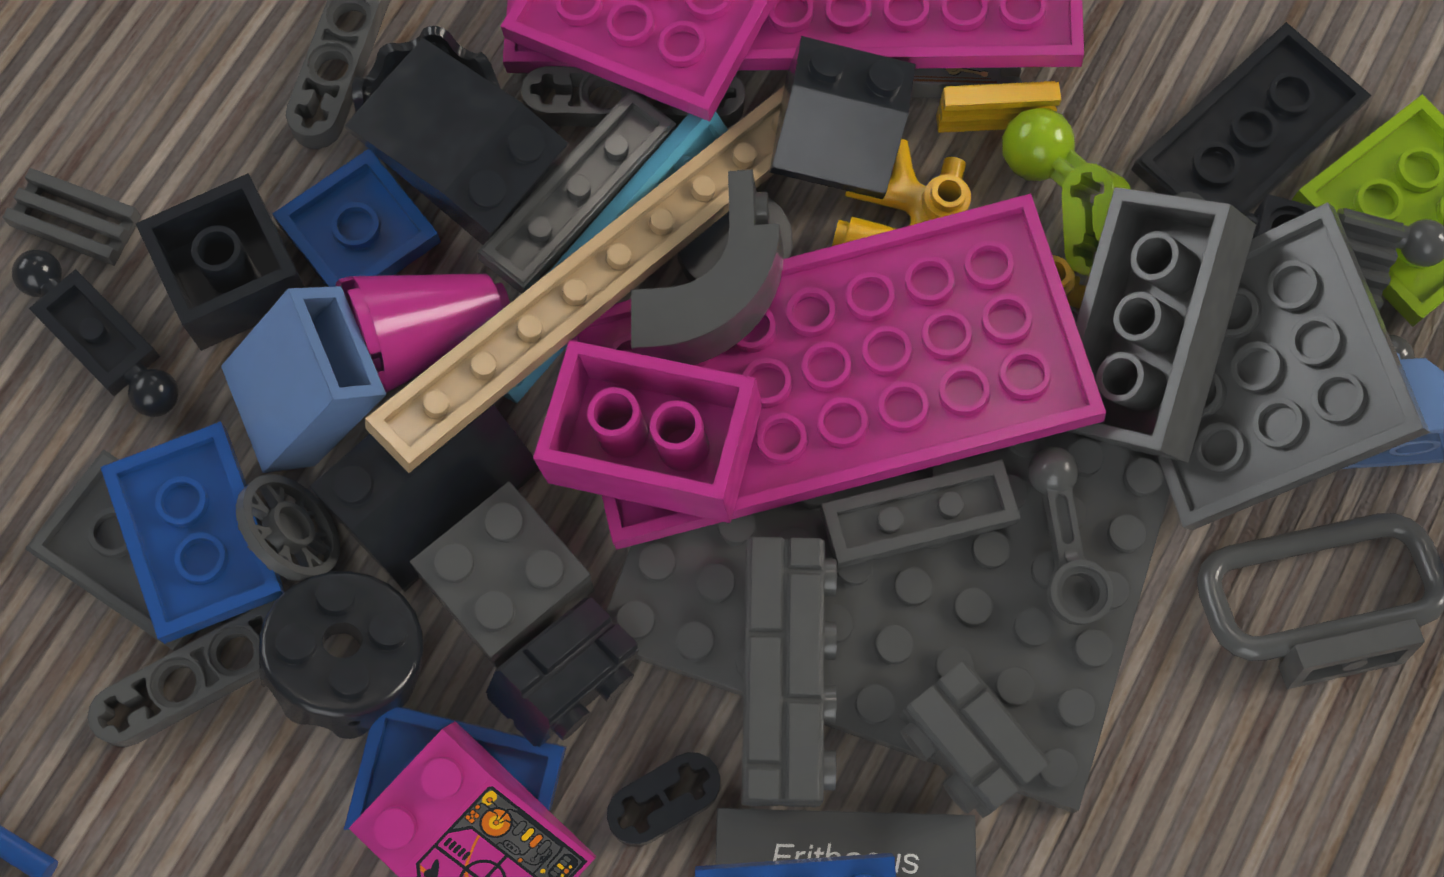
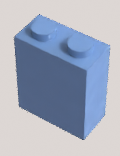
M341 286L288 288L221 365L263 473L316 466L387 395Z

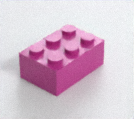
M569 340L533 459L549 484L731 523L762 408L756 378Z

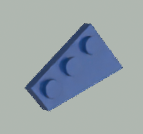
M396 707L379 717L369 729L344 830H350L349 827L444 727L454 721L466 730L549 811L552 809L567 746L545 742L540 747H534L522 735L405 707Z

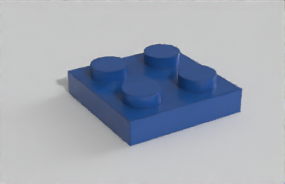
M367 149L272 213L277 224L326 287L336 286L338 279L349 276L395 275L441 243L438 232L370 149Z

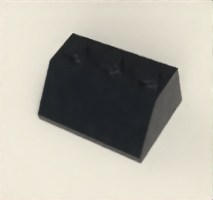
M493 404L410 473L369 434L310 487L325 508L405 592L420 579L410 563L413 558L508 481L518 490L540 469L535 463L532 453Z

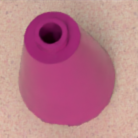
M488 274L349 276L338 279L336 282V286H341L386 393L422 374L510 304L504 285L501 282L494 284Z

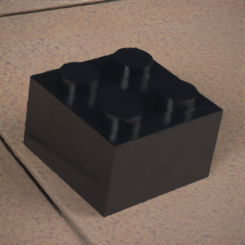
M249 173L135 223L182 326L201 351L255 327L288 288H305Z

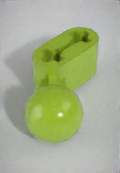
M1034 108L1022 111L1009 121L1002 136L1003 157L1014 174L1029 181L1052 179L1062 188L1063 235L1066 261L1072 270L1089 277L1094 262L1093 254L1097 251L1114 188L1131 189L1130 185L1123 177L1098 164L1086 162L1075 152L1074 132L1062 114L1050 108ZM1101 185H1103L1104 193L1094 197V204L1090 203L1091 195L1099 193Z

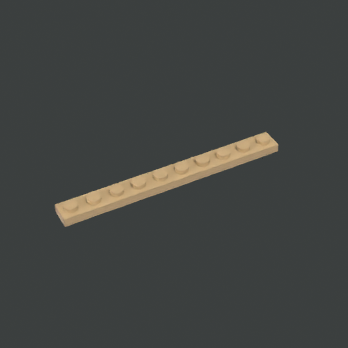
M784 86L366 417L365 429L408 473L420 465L565 346L569 340H572L631 292V290L729 211L728 171L753 169L756 188L774 174L769 172Z

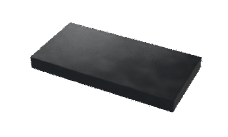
M1286 22L1135 161L1131 170L1156 193L1174 196L1181 192H1193L1199 194L1206 201L1231 204L1242 214L1246 212L1251 213L1261 204L1267 194L1274 192L1356 114L1372 95Z

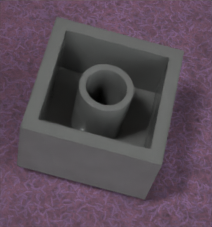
M510 481L410 561L423 583L496 669L594 591L591 574Z

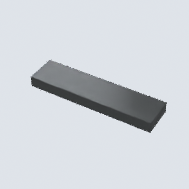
M630 90L478 250V260L521 294L539 281L676 129V123L633 90Z

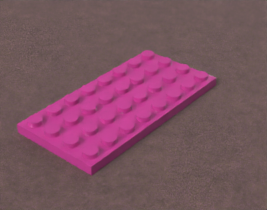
M1031 194L783 259L782 275L776 295L760 322L748 335L727 351L695 365L754 377L758 386L762 408L732 519L1104 422L1106 415L1104 404ZM631 300L613 305L572 340L633 353L631 348ZM602 495L612 542L616 550L722 522Z

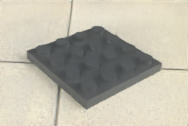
M1329 202L1253 238L1251 241L1189 463L1157 456L1182 526L1186 529L1195 530L1430 433L1336 209Z

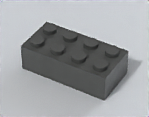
M1118 187L1114 188L1076 321V326L1104 404L1106 415L1104 422L1066 432L1115 446L1189 463L1256 224L1231 204Z

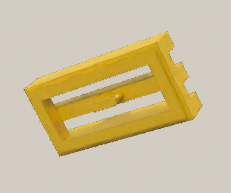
M1043 81L946 86L943 88L936 113L938 133L1005 130L1009 121L1022 111L1034 108H1050L1057 112L1056 106H1059L1061 102L1059 82Z

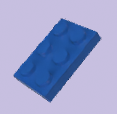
M221 421L100 467L158 640L164 644L275 601L285 593L279 574L273 570L270 571L253 551L249 550L241 531L238 530L236 502L241 490L247 484L228 431ZM253 516L255 524L261 526L259 519Z

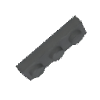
M1003 460L822 503L820 508L833 559H836L837 569L1017 525L1021 519Z

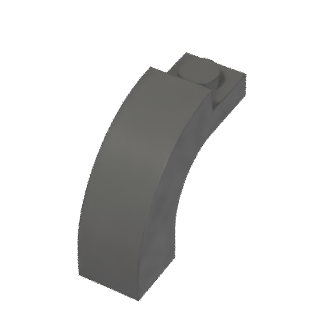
M753 169L728 171L729 238L721 258L712 269L700 278L684 285L631 290V348L633 353L696 365L720 355L740 342L753 330L769 309L781 280L784 249L780 224H770L768 193H757Z

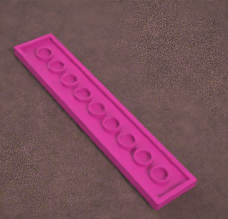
M507 0L506 15L508 14L515 0ZM776 0L738 71L788 70L801 36L916 64L915 69L1082 67L1084 58L1082 0ZM504 38L503 64L507 73H530L539 67L545 66L574 67Z

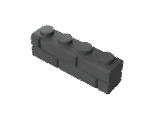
M747 538L742 805L820 807L824 801V791H835L836 751L824 750V725H835L837 693L836 685H824V660L836 659L837 626L836 621H824V597L836 596L837 562L836 559L825 558V540L820 538Z

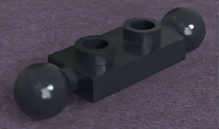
M44 250L26 251L15 260L12 267V279L16 287L28 296L41 297L29 309L113 396L129 385V401L132 407L140 414L148 417H159L167 414L174 408L179 396L178 385L174 378L163 370L147 369L160 355L76 269L62 280V268L59 261L52 254Z

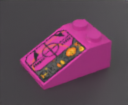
M456 721L444 727L349 827L398 877H579L596 858V855Z

